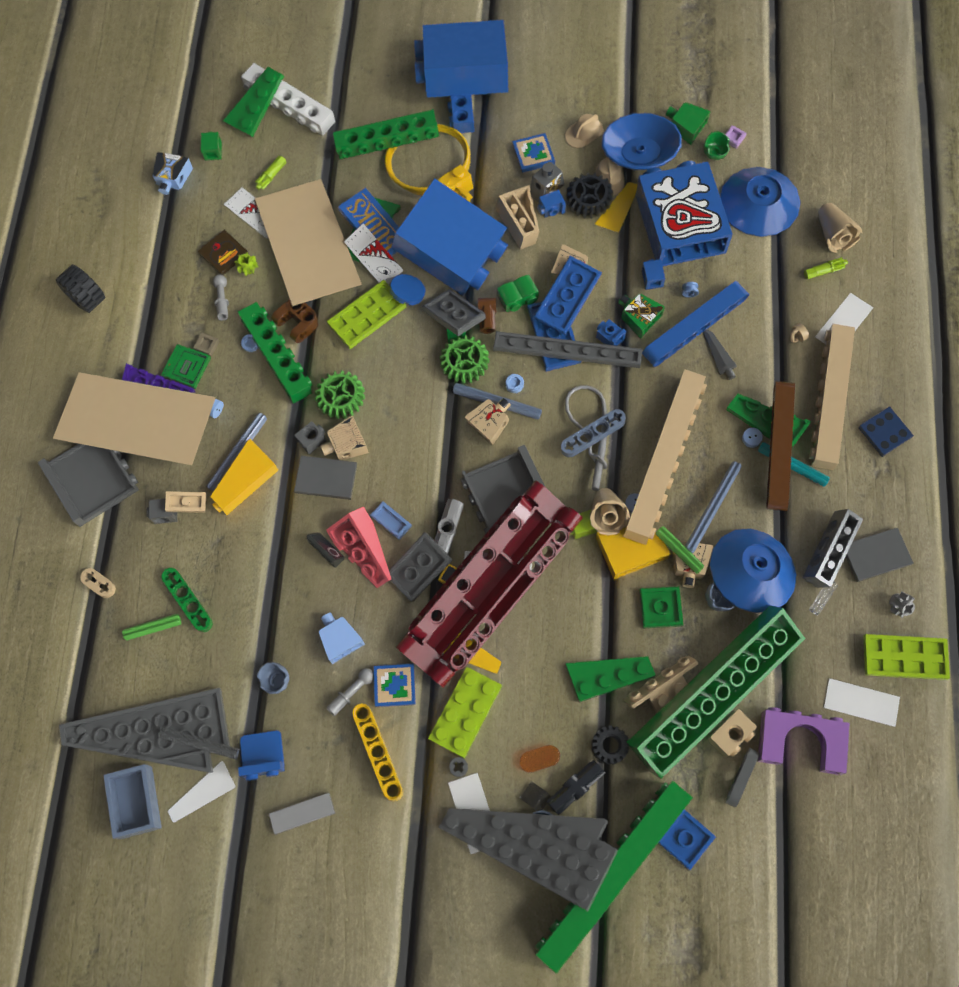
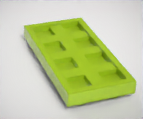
M382 280L328 320L327 324L349 349H352L407 308L405 302L404 304L399 303L392 297L390 286L385 280Z
M863 635L865 676L934 680L950 679L948 641L946 638Z
M466 667L428 739L465 759L502 685Z

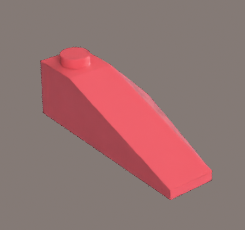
M364 507L348 513L326 529L335 546L340 551L343 550L349 556L348 559L352 563L355 562L361 568V573L376 588L391 580L374 523Z

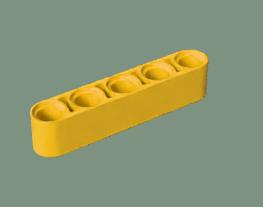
M358 704L353 709V717L382 792L390 801H398L403 796V788L374 714L368 705ZM360 710H368V715L366 718H358V713ZM369 728L375 729V735L372 738H366L365 736ZM376 747H382L383 754L378 758L374 757L373 750ZM384 766H389L391 769L387 777H382L380 774ZM397 786L398 794L390 797L388 795L389 787Z

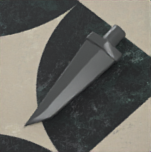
M707 329L704 330L719 374L726 373L729 380L734 379L736 375L732 369L737 367L736 363L713 332Z

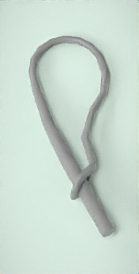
M585 385L573 388L565 398V411L570 421L580 430L583 429L582 425L573 419L569 411V398L575 391L580 389L594 391L599 395L602 402V416L607 414L606 403L602 393L594 387ZM602 425L601 432H605L607 429L604 425ZM584 434V436L589 441L591 439L589 435ZM607 437L599 441L597 455L592 453V446L588 448V453L596 464L591 488L594 491L599 490L602 469L607 468V463L604 460Z

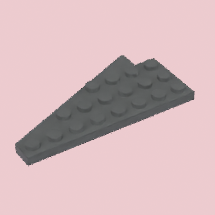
M221 688L59 725L61 745L207 773H213L211 752L166 740V738H159L160 728L162 727L163 729L165 727L167 730L169 728L179 731V733H186V736L189 734L191 737L193 735L196 738L200 737L203 740H210V742L215 741V744L217 742L220 745L222 743L225 746H230Z
M449 808L439 826L445 832L586 911H589L618 852L616 848L599 840L608 823L607 820L600 818Z

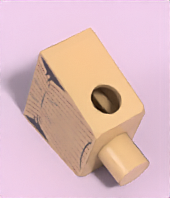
M353 416L328 430L327 434L330 442L320 445L325 456L336 452L339 460L369 453Z

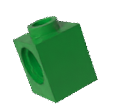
M218 132L201 133V152L205 161L222 159V141Z

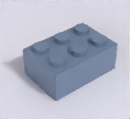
M144 764L104 775L113 839H124L162 829L152 766Z

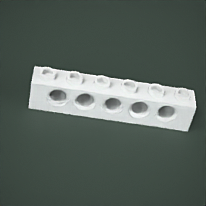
M253 63L241 76L243 86L247 91L265 69ZM282 80L270 103L271 106L282 110L288 117H293L301 125L304 124L309 127L312 132L323 136L335 123L333 111Z

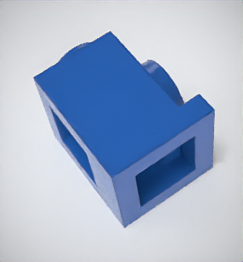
M557 190L539 197L537 208L540 215L546 218L548 216H555L559 212L565 214L566 203L560 191Z
M609 319L607 322L602 321L598 325L596 338L603 344L618 346L625 339L626 330H622Z

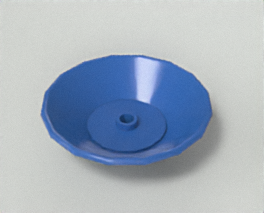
M634 113L620 117L607 127L602 135V149L607 158L619 166L632 170H649L663 166L676 157L681 148L682 135L676 125L665 117L651 113Z
M763 167L746 168L730 176L723 185L720 196L729 223L745 234L759 237L777 235L788 229L798 217L801 203L797 188L788 177L774 169Z
M754 529L734 530L722 536L712 549L710 569L713 582L723 597L736 607L753 613H762L770 605L776 607L783 606L793 594L797 574L792 557L785 547L768 533Z

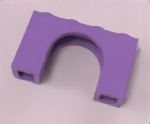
M769 707L768 710L762 712L757 762L775 765L782 764L784 742L787 733L791 728L803 727L811 730L820 741V772L836 775L846 774L849 723L843 722L842 718L830 717V720L822 719V715L818 714L803 716L799 711L784 713L781 712V709Z

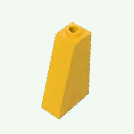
M251 439L246 442L210 496L214 501L213 507L219 513L223 511L228 515L278 471L275 463Z

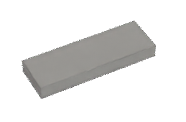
M330 793L270 813L269 816L274 834L277 835L336 813Z

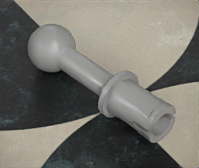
M216 275L213 278V285L217 288L218 299L214 302L217 308V318L219 320H227L229 301L225 299L224 293L227 279L223 275Z
M362 669L358 675L359 679L344 693L338 692V696L326 707L330 714L335 716L346 704L349 705L351 703L349 699L364 684L373 682L374 672L371 669Z

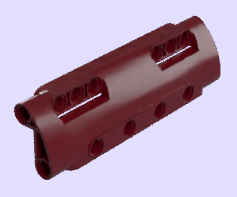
M535 480L523 495L518 496L412 621L408 628V633L398 643L396 648L444 688L455 675V672L463 669L566 545L570 533L583 519L582 516L574 509L566 507L544 485ZM513 519V525L509 528L508 521ZM559 531L560 536L555 540V534ZM547 546V553L543 555V548ZM488 549V555L483 558V551ZM535 562L534 569L530 570V564ZM463 579V585L457 588V582ZM438 610L437 617L431 619L432 612ZM476 614V616L473 618V620L468 624V622H469V621L472 619V617ZM484 623V629L479 632V626ZM472 639L471 645L466 647L467 640ZM459 654L458 661L453 663V657Z

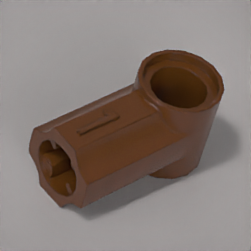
M478 298V309L484 312L486 319L479 322L480 332L484 334L496 332V298Z

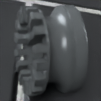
M458 757L450 762L449 768L454 776L462 777L468 771V764L466 760ZM455 762L464 764L462 767L463 772L454 771Z

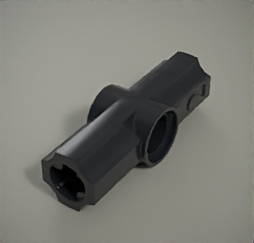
M594 760L590 761L578 774L575 773L547 803L557 815H560L574 801H578L588 792L589 788L605 772Z

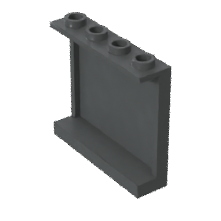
M78 444L50 462L45 458L38 462L72 521L79 527L139 491L136 485L138 483L137 478L133 473L129 474L127 471L129 468L128 464L124 459L120 460L118 456L120 451Z
M525 445L518 447V452L469 473H466L465 470L462 471V478L460 479L463 488H468L470 493L468 498L471 505H476L478 510L476 512L477 518L486 527L484 529L485 534L518 496L523 495L535 480L544 485ZM513 519L508 521L509 528L513 525Z

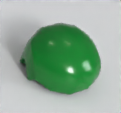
M719 131L711 132L703 145L705 155L712 160L724 159L730 150L729 137Z

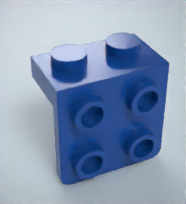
M280 731L245 735L240 738L242 767H238L239 776L246 780H255L260 775L274 777L278 776L279 772H285L282 734Z

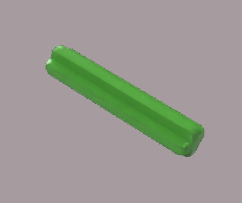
M664 526L657 530L656 535L696 574L704 568V565Z
M175 614L122 630L123 638L130 640L181 625V617Z

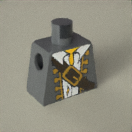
M552 162L545 163L532 177L530 185L531 197L539 203V197L564 186L563 172Z

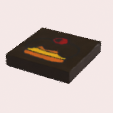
M225 229L198 251L220 275H224L236 265L235 261H238L239 255L248 252Z

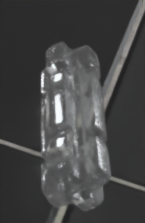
M833 582L831 587L823 588L815 599V603L809 608V611L814 615H819L838 584Z

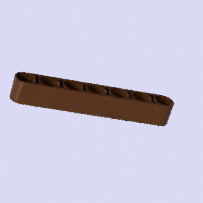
M775 381L773 388L766 509L788 510L795 383Z

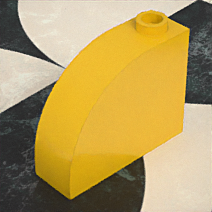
M625 527L615 535H603L599 532L596 534V540L613 579L664 561L670 555L666 544L656 535V532L652 540L648 539L646 545L625 538Z

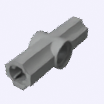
M455 499L447 500L434 540L447 554L449 553L453 537L456 535V528L464 503ZM450 525L452 530L450 532H443V527Z

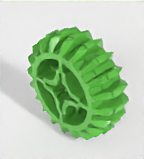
M465 335L464 339L458 336L457 341L451 338V344H445V349L441 350L440 366L443 369V373L445 375L448 374L449 379L454 378L456 383L460 379L464 384L465 380H469V383H472V378L478 381L479 375L484 376V370L488 369L489 352L486 350L485 344L481 345L480 339L475 342L473 336L471 339H468ZM475 353L479 357L478 363H475L473 359ZM452 355L456 360L454 366L450 363Z
M334 370V375L331 376L327 373V379L321 378L322 384H317L318 390H315V401L318 403V408L322 409L323 414L328 413L330 418L335 415L336 419L343 415V418L346 419L347 414L353 416V411L359 412L358 406H363L362 400L365 399V394H363L365 389L356 375L352 376L350 372L345 375L343 370H341L340 374H337ZM348 386L355 390L354 396L348 392ZM327 394L332 398V404L326 401Z

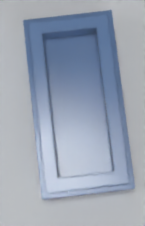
M383 501L370 514L371 518L398 540L412 527L407 520Z

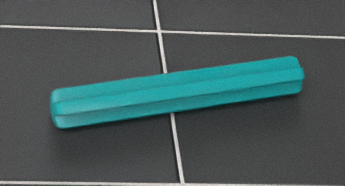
M763 442L758 452L769 457L770 445ZM791 457V470L823 487L828 484L829 476Z

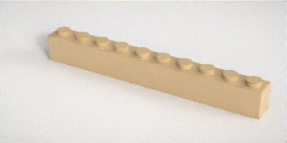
M684 369L626 528L625 538L644 545L647 544L648 539H653L656 528H653L654 522L658 523L662 511H659L660 505L664 506L668 497L665 494L666 488H671L674 480L671 478L672 472L676 473L680 463L676 461L677 457H682L685 446H682L683 440H688L691 432L687 430L688 426H693L696 415L693 414L694 409H699L702 401L698 399L699 395H704L707 384H704L706 376Z

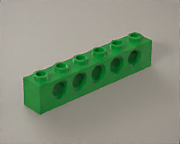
M434 109L333 132L339 159L440 137Z
M255 302L238 311L241 322L248 333L253 336V341L257 344L258 349L292 403L294 404L311 395V386L313 384L308 376L304 377L302 373L304 370L301 364L294 361L293 358L295 356L292 350L285 347L284 344L286 342L283 336L276 333L277 327L272 320L269 321L267 319L268 313L265 308H260L259 304Z

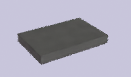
M450 289L422 306L426 314L457 336L486 319L484 312Z
M301 456L294 492L351 500L357 462Z
M898 527L853 541L846 555L856 582L914 564Z
M424 532L389 569L391 581L410 602H414L453 560Z

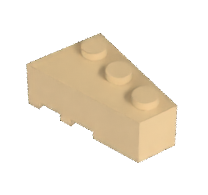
M530 185L498 196L496 210L520 250L535 245L539 234L536 213H534Z

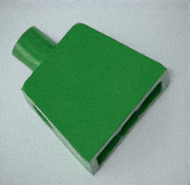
M685 102L679 110L670 106L666 116L672 119L671 122L678 128L682 135L681 138L692 145L707 124L711 111Z

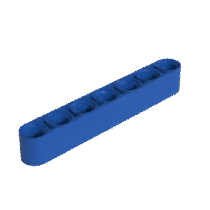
M737 281L733 282L649 344L642 351V355L653 367H657L703 333L704 330L711 327L748 298L749 293Z

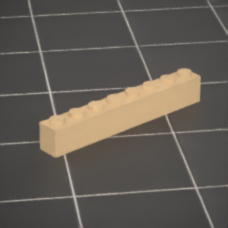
M832 324L830 329L825 332L824 341H827L822 351V357L825 358L824 363L820 367L822 380L820 379L818 383L820 396L817 397L815 405L818 408V413L815 414L813 420L816 429L812 432L811 442H814L809 452V459H812V467L834 470L839 464L855 327Z

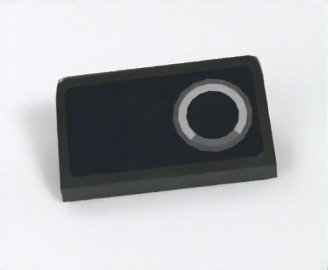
M317 532L306 536L308 542L333 567L336 568L345 559L321 533Z

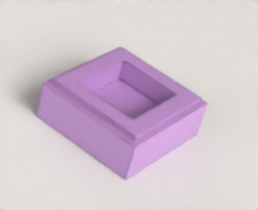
M733 125L725 133L730 139L729 145L736 149L747 134Z

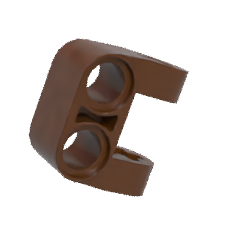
M289 299L271 317V320L278 326H283L291 318L298 323L289 335L296 343H301L318 327V320L314 310L305 302L292 306Z

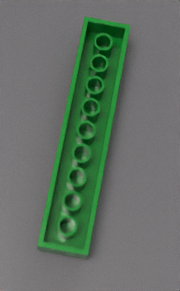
M770 605L626 743L652 774L662 779L806 638L783 608Z
M674 781L668 784L665 782L655 792L657 795L656 799L649 800L642 810L645 813L642 817H636L629 825L631 831L628 834L626 832L623 833L617 840L616 844L618 847L616 849L618 852L589 911L569 902L562 911L565 914L560 921L556 919L549 927L551 933L546 939L542 936L535 945L537 949L535 955L556 974L693 799L690 794Z

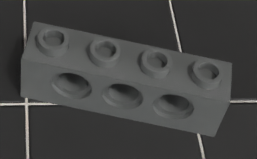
M849 509L834 511L802 578L817 588L831 587L863 519Z

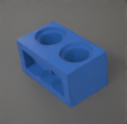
M471 94L451 95V102H448V111L452 113V116H449L450 127H453L460 133L474 132Z

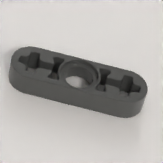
M748 748L725 800V803L734 808L737 807L758 759L759 752Z

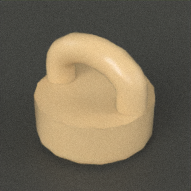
M797 323L792 327L790 333L791 342H803L809 338V333L803 324Z

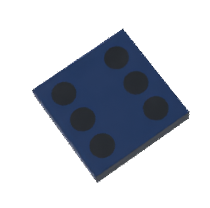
M891 407L886 408L858 427L881 457L914 436Z

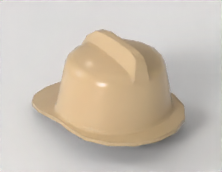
M584 114L575 124L570 126L565 133L567 144L571 147L582 148L600 137L603 132V126L598 120V115Z
M609 158L601 160L596 167V176L599 177L602 174L603 179H608V184L612 185V190L614 191L613 196L617 195L624 188L623 168Z

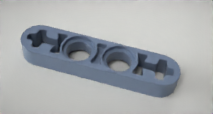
M619 409L612 410L563 440L561 443L562 454L565 457H574L623 427L625 424L624 412ZM614 417H620L619 422L617 420L613 421ZM604 425L607 429L605 432H598L596 427ZM587 434L591 439L588 442H583L580 440V437ZM566 445L573 446V450H566Z

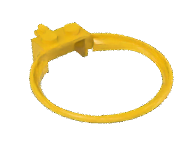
M437 124L438 131L447 133L457 139L464 151L463 165L460 164L437 180L470 202L473 196L469 191L473 189L471 174L468 172L471 161L468 142L456 129L447 125ZM397 147L388 148L385 155V168L389 177L401 188L422 196L428 187L409 186L395 176L391 161Z

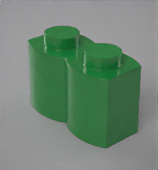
M525 275L513 282L498 287L497 296L506 312H515L522 305L535 303L539 298V291L530 275Z

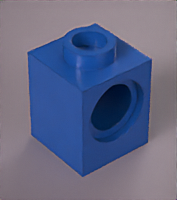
M651 259L643 262L641 272L645 290L662 288L665 282L662 261Z

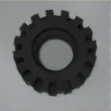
M604 726L593 737L592 752H594V756L601 763L614 765L621 762L628 754L629 745L626 742L629 738L625 735V731L620 730L617 726ZM608 737L615 738L618 742V750L614 753L606 752L603 749L604 739Z

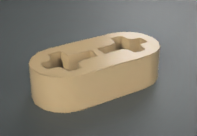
M92 568L85 569L82 572L81 582L99 596L109 598L114 595L115 585L106 577ZM89 575H91V576H93L97 581L94 583V582H92L91 580H89L87 577H88ZM103 584L107 586L109 590L106 592L99 586Z

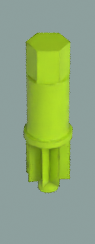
M278 156L255 181L256 189L264 190L286 164V160L282 156Z
M842 257L827 261L804 270V276L806 279H810L827 273H833L844 269L848 261L847 259H842Z

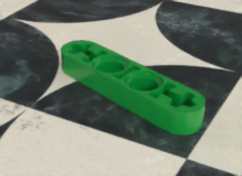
M175 568L165 569L162 573V581L192 625L200 632L209 631L212 628L213 621L187 582ZM172 573L178 584L175 585L168 575ZM179 588H186V595L178 597L177 591ZM193 602L197 603L196 611L188 612V605ZM200 615L202 619L207 620L205 622L206 626H201L196 616Z

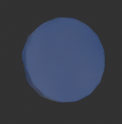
M408 274L395 276L390 284V294L402 304L404 302L409 303V305L419 304L426 292L424 284L418 278Z

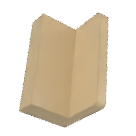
M166 491L165 511L205 513L206 492Z

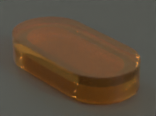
M552 745L527 751L520 758V766L528 773L553 767L560 760V752Z

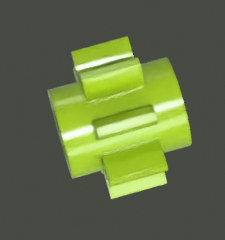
M248 252L239 255L238 261H235L238 273L243 272L245 276L254 274L255 268H258L255 256H250Z

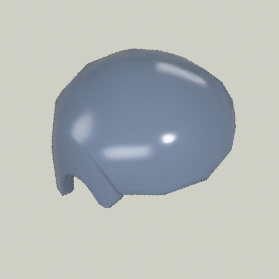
M714 582L708 586L705 599L711 609L724 612L735 607L734 604L723 597Z
M269 662L260 667L257 678L260 680V687L269 694H279L287 688L289 673L281 664Z

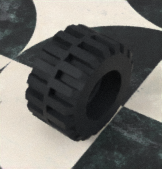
M71 264L55 279L59 288L85 312L90 313L105 299L101 288L76 265Z

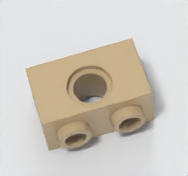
M738 709L707 740L724 758L729 755L733 757L741 750L739 745L743 741L747 743L754 737L755 733L753 731L757 726ZM729 730L737 732V740H732L729 737Z

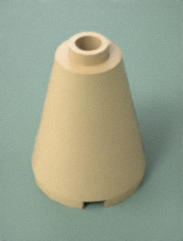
M826 203L820 207L818 215L826 244L830 251L836 253L838 252L837 250L843 249L845 251L854 246L860 239V232L862 233L860 225L833 203Z
M608 488L599 489L595 494L590 513L591 525L600 534H618L629 523V510L612 490Z

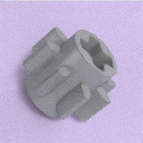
M903 591L900 594H894L889 601L890 606H892L890 611L901 618L904 615L912 614L915 609V604L912 602L915 598Z

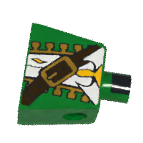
M638 294L633 300L624 295L618 303L624 307L622 320L640 339L663 316L665 309L663 305L643 294Z

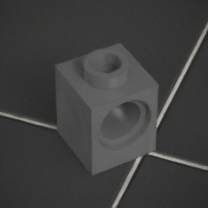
M312 421L294 435L297 442L309 455L326 442L325 430L319 424L316 426ZM312 434H315V435H316L315 438H313V439H308V437H309L310 435H312Z
M166 499L149 500V507H147L146 513L147 517L154 524L178 522L177 512L165 511Z

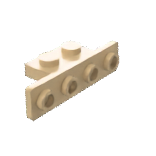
M690 656L680 658L675 665L664 669L659 676L648 680L640 689L630 692L628 697L624 699V702L634 709L649 699L655 712L658 713L687 685L683 674L697 666V660Z

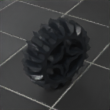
M587 172L586 176L581 173L579 178L575 176L574 181H570L566 191V200L568 201V207H571L572 212L576 211L577 216L583 214L585 218L586 215H590L592 219L593 215L599 217L600 213L605 214L606 209L610 208L613 202L612 196L614 191L612 190V185L608 184V179H603L602 174L597 177L596 172L593 175ZM578 191L581 192L580 198L576 197ZM600 192H602L604 196L601 200L599 199Z

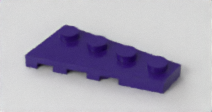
M126 363L122 377L124 381L195 393L194 388L173 380L169 381L162 376L153 375L146 370L137 369Z

